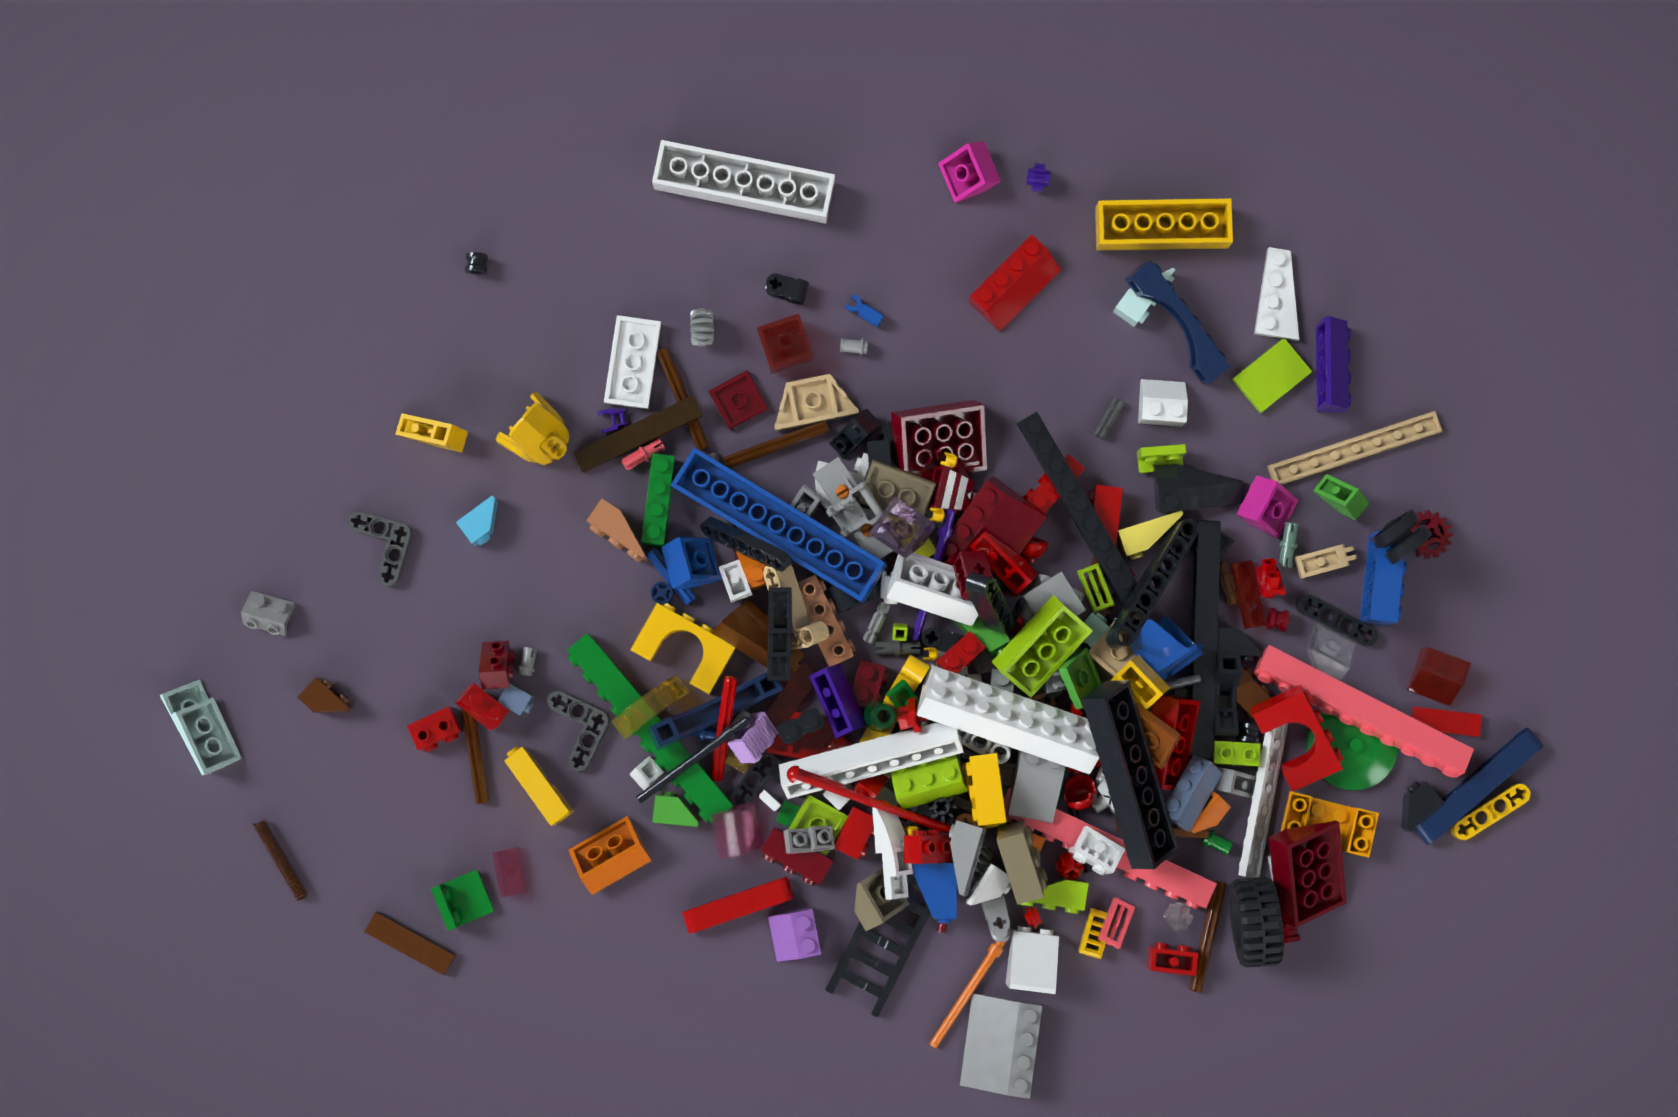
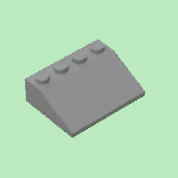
M972 994L960 1086L1030 1099L1042 1005L1040 1003Z

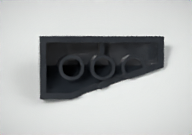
M1178 464L1153 466L1155 509L1160 513L1240 504L1244 501L1243 480Z

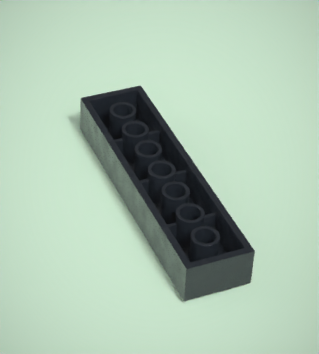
M1130 680L1106 681L1082 699L1083 708L1089 722L1090 731L1094 739L1096 752L1099 756L1131 869L1154 870L1178 850L1177 842Z

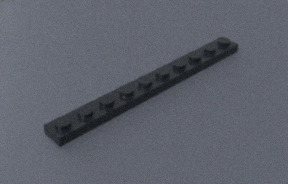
M1035 412L1016 424L1124 607L1137 582L1038 412ZM1140 597V602L1144 606V601Z

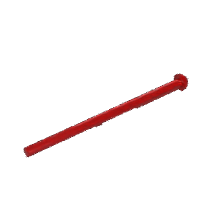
M792 766L787 771V778L791 783L799 780L926 827L942 830L943 833L949 834L950 825L894 806L885 800H878L843 787L844 784L800 769L799 766Z

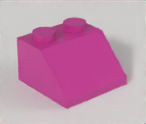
M985 142L967 143L938 163L954 203L983 193L1001 182Z
M1256 475L1243 503L1239 507L1237 515L1247 524L1279 539L1285 528V522H1288L1299 500L1278 481Z

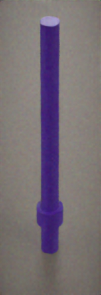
M947 509L943 526L940 525L938 532L940 537L934 554V560L942 562L948 538L952 536L953 529L951 527L956 513L955 510ZM919 609L911 639L920 641L927 611Z

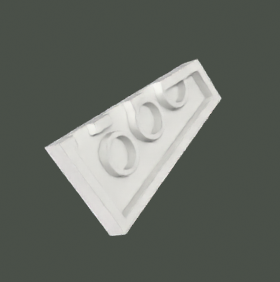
M1269 247L1266 253L1254 334L1279 339L1285 338L1286 340L1298 342L1299 331L1291 251Z

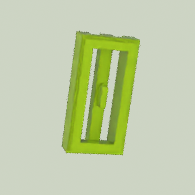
M1099 563L1077 571L1093 613L1115 605ZM1094 569L1096 571V574L1098 576V579L1108 601V603L1104 604V601L1102 599V596L1092 574V570ZM1084 573H1087L1088 578L1090 580V583L1100 605L1098 607L1095 604V601L1085 579Z

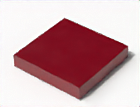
M748 370L708 391L729 430L769 410Z

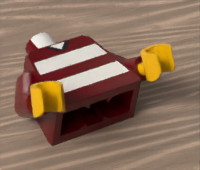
M945 452L946 460L940 463L944 466L934 467L931 481L935 482L936 486L927 507L933 511V517L929 518V521H944L947 509L955 510V517L958 516L961 511L967 509L969 503L972 502L978 493L973 491L974 480L968 477L967 471L957 461L955 454Z

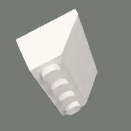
M900 549L889 580L886 598L972 626L978 613L972 601L962 600L953 566Z

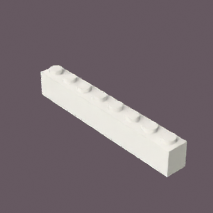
M936 722L921 726L920 732L914 733L913 729L901 731L779 764L781 786L787 799L824 790L799 780L791 783L787 778V771L792 766H799L800 769L842 784H847L963 753L959 729Z

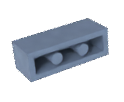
M1196 755L1192 756L1165 803L1172 825L1188 832L1192 829L1223 774L1211 761Z

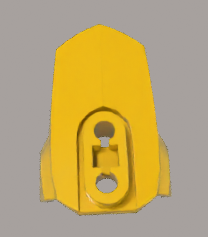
M534 392L530 397L535 403L531 407L527 406L525 408L527 411L513 427H509V436L499 432L496 441L500 446L528 462L546 465L552 463L553 459L559 460L564 456L570 434L565 427L562 417L538 392Z

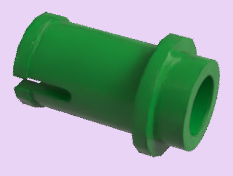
M1213 830L1211 832L1208 831L1207 838H1202L1201 841L1205 847L1210 846L1225 855L1228 854L1232 847V841L1216 835Z

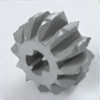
M698 308L691 311L690 334L693 345L706 346L713 343L714 321L711 309Z

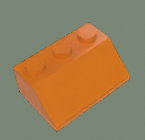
M628 816L569 849L580 880L591 895L651 861L645 845Z

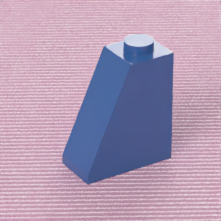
M954 862L912 864L913 875L933 919H938V923H951V919H957V879Z

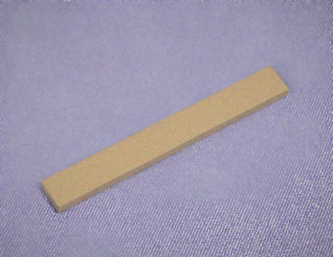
M1432 411L1268 465L1267 468L1271 480L1278 481L1283 485L1443 431L1436 411Z

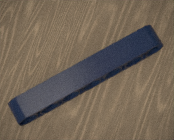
M1528 727L1520 731L1443 797L1444 803L1416 826L1414 831L1426 845L1434 842L1543 747L1541 741Z

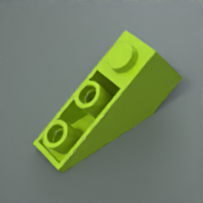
M1061 879L1047 884V889H1044L1043 898L1020 905L1033 907L1034 903L1043 904L1042 908L1056 910V906L1065 907V912L1078 914L1079 910L1085 911L1089 883Z

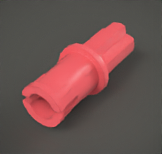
M657 438L644 447L639 446V450L621 460L626 470H631L645 461L649 462L652 453L658 454L665 451V447L663 444L660 445L661 440Z

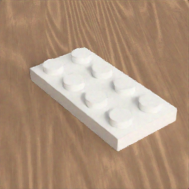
M617 315L604 397L605 404L649 410L661 321Z

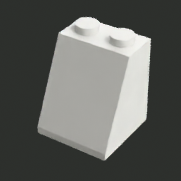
M1018 926L1017 930L1012 929L1005 984L1010 989L1056 994L1059 936L1054 934V930L1040 929V933L1031 932V927Z

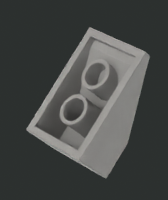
M1018 750L1007 815L1053 823L1065 766Z

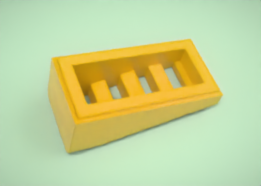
M1090 908L1078 948L1079 953L1098 959L1102 958L1106 942L1096 941L1088 937L1089 934L1099 937L1100 932L1092 930L1091 925L1102 928L1103 923L1094 921L1093 918L1096 916L1105 919L1106 912ZM1087 943L1098 946L1097 950L1087 948Z

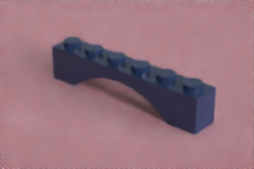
M1152 260L1143 263L1124 280L1137 297L1159 304L1175 318L1183 330L1188 343L1190 368L1202 384L1212 383L1230 368L1226 355L1222 351H1218L1214 345V339L1201 328L1200 320L1189 312L1186 301L1178 297L1175 293L1174 285L1163 277L1160 266L1152 262Z
M766 672L737 687L733 716L779 695L783 690L780 682L767 681ZM722 695L650 726L648 732L657 751L717 724Z

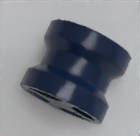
M666 582L655 583L650 591L652 599L660 605L669 604L674 597L672 587Z

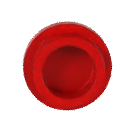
M1027 907V913L1023 914L1028 927L1033 926L1034 929H1037V926L1042 924L1036 907Z

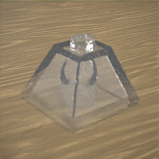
M1315 622L1307 648L1312 666L1341 681L1350 669L1356 642Z

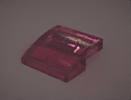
M755 803L732 807V810L711 814L720 860L763 847Z

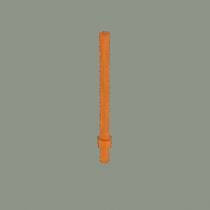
M996 941L990 945L985 959L929 1042L932 1047L937 1049L996 957L999 958L1004 951L1002 948L1007 941Z

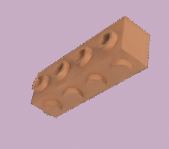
M813 575L798 582L810 623L822 621L828 627L829 637L817 643L828 667L853 658L852 652L856 651L851 639L846 640L843 634L846 628L841 618L836 619L833 613L836 607L832 599H827L823 592L827 589L822 578L817 579L816 575Z

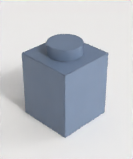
M511 683L509 688L504 689L498 699L500 704L520 716H524L525 713L529 714L535 705V702H533L534 696Z

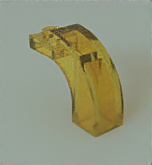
M675 675L643 695L611 722L622 737L627 739L658 714L675 705L689 694V691L678 676Z

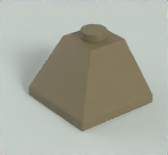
M883 867L857 884L854 912L865 931L884 923L910 905L907 898L885 899Z

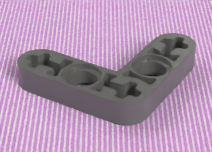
M358 511L351 513L347 519V524L351 530L388 540L379 568L378 580L384 586H395L400 580L412 539L411 528L404 523ZM361 516V520L370 523L369 531H366L368 527L364 525H359L356 528L353 520ZM377 522H384L386 525L385 531L381 534H377L374 531V526ZM402 528L407 533L406 537L402 536L400 543L404 544L403 548L398 545H392L393 541L398 543L399 536L396 535V532L401 531ZM391 550H400L401 557L398 561H391L389 557ZM387 562L392 565H398L397 569L392 568L391 574L394 575V579H390L388 583H386L387 579L383 577L384 573L388 574L390 571V567L386 566Z
M554 691L548 696V706L553 711L584 725L568 760L572 770L584 771L589 766L608 727L609 717L598 708L564 692ZM561 695V700L569 703V699L573 700L568 707L567 713L564 712L566 707L558 705L557 708L554 707L553 697L558 698ZM577 704L582 705L585 709L581 717H575L572 713L573 707ZM602 714V720L605 722L603 725L599 724L596 729L601 731L599 736L593 731H587L588 726L593 728L595 725L593 717H598ZM587 734H591L595 738V744L589 748L583 744V738ZM580 746L583 750L590 751L591 753L589 756L584 754L582 760L585 764L584 766L579 765L577 768L575 767L576 762L573 759L574 757L579 758L581 751H577Z

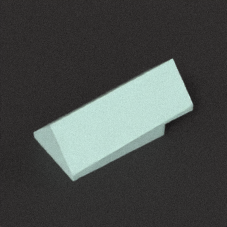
M200 679L160 695L202 775L213 773L242 759L214 697L208 698Z

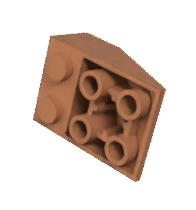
M601 498L586 520L591 525L589 529L601 538L604 535L609 537L608 541L619 550H622L623 547L627 549V554L640 563L641 560L647 562L648 558L624 514Z

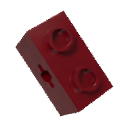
M960 550L952 565L962 600L971 601L965 589L966 579L971 572L993 577L991 565L987 560L985 552Z

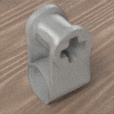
M1004 896L982 902L984 916L988 922L992 938L997 942L1007 941L1011 936V928Z

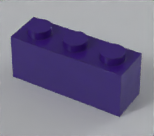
M841 664L825 667L809 676L836 738L850 735L867 726Z

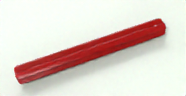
M726 676L724 678L716 737L723 733L722 730L731 725L738 683L734 676ZM729 740L713 752L710 772L712 781L723 780Z

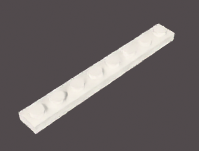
M1288 723L1264 733L1263 746L1260 752V766L1256 773L1251 810L1243 842L1242 857L1239 863L1238 875L1249 878L1260 876Z

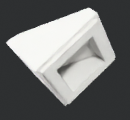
M649 756L633 769L630 776L645 790L665 772Z

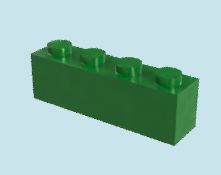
M652 453L641 540L643 545L662 547L666 544L673 487L670 485L674 480L676 468L675 456Z

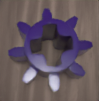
M1035 163L1034 169L1028 168L1026 185H1032L1031 191L1042 192L1043 187H1049L1051 171L1045 169V164Z

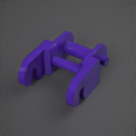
M620 407L616 411L614 408L597 412L598 416L610 414L613 422L611 428L601 430L602 434L619 431L620 427L625 428L629 425V422H626L624 417L626 409ZM619 414L620 424H616L614 415Z

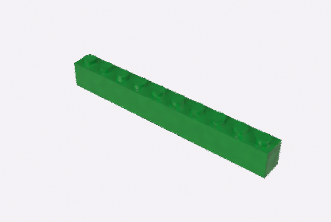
M586 633L566 650L570 654L567 657L568 660L575 667L579 665L584 671L581 674L589 684L594 683L598 687L596 693L604 702L608 699L613 705L611 711L618 719L621 717L625 719L628 723L625 725L627 730L633 736L637 734L642 741L639 744L647 753L652 752L657 757L654 762L662 771L665 768L668 772L691 756L680 741L657 751L648 729L650 726L662 721V719L589 633ZM698 762L671 781L676 788L679 786L683 788L686 792L683 796L691 805L695 803L699 807L700 811L698 814L706 823L710 820L713 824L734 806Z

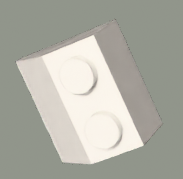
M1141 379L1138 423L1182 427L1187 422L1188 398L1185 382Z

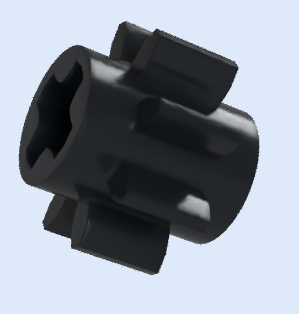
M950 797L948 800L947 798H939L934 801L933 806L929 807L931 811L936 812L933 818L936 821L941 818L945 824H947V819L952 818L955 820V811L959 810V807L953 805L956 800ZM944 805L947 808L945 812L941 809Z

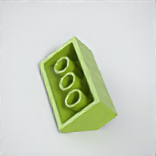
M1053 595L996 656L992 663L1006 678L1029 697H1032L1093 630Z

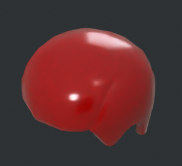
M1084 774L1073 776L1065 782V792L1063 793L1067 806L1076 810L1091 807L1096 801L1098 794L1094 780Z

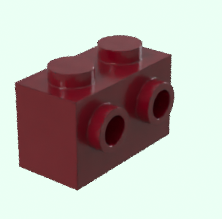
M509 640L482 642L479 665L482 689L509 688L510 678H514V667L511 664L515 663V650L510 648Z

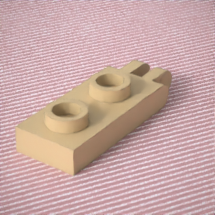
M1341 544L1294 557L1300 579L1350 566V561L1358 559L1357 554L1348 556L1347 552L1354 551L1355 547L1345 548V545Z

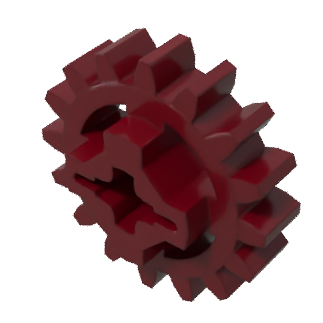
M1430 510L1425 511L1424 515L1420 511L1416 513L1419 516L1418 523L1428 520L1425 525L1432 532V536L1414 550L1417 551L1416 557H1421L1423 554L1424 559H1429L1431 555L1433 558L1439 557V552L1445 553L1447 551L1444 546L1451 545V542L1447 539L1452 537L1453 534L1448 533L1447 530L1452 526L1444 524L1447 519L1446 517L1438 518L1439 512L1431 516ZM1416 524V525H1415L1414 527H1412L1410 530L1412 531L1414 528H1416V527H1418V526H1420V525H1417V524ZM1431 543L1437 544L1434 549H1427Z

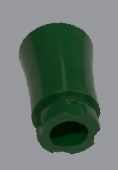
M876 700L867 705L863 718L869 729L883 732L893 725L896 715L889 703ZM879 712L885 714V718L880 721V718H877Z

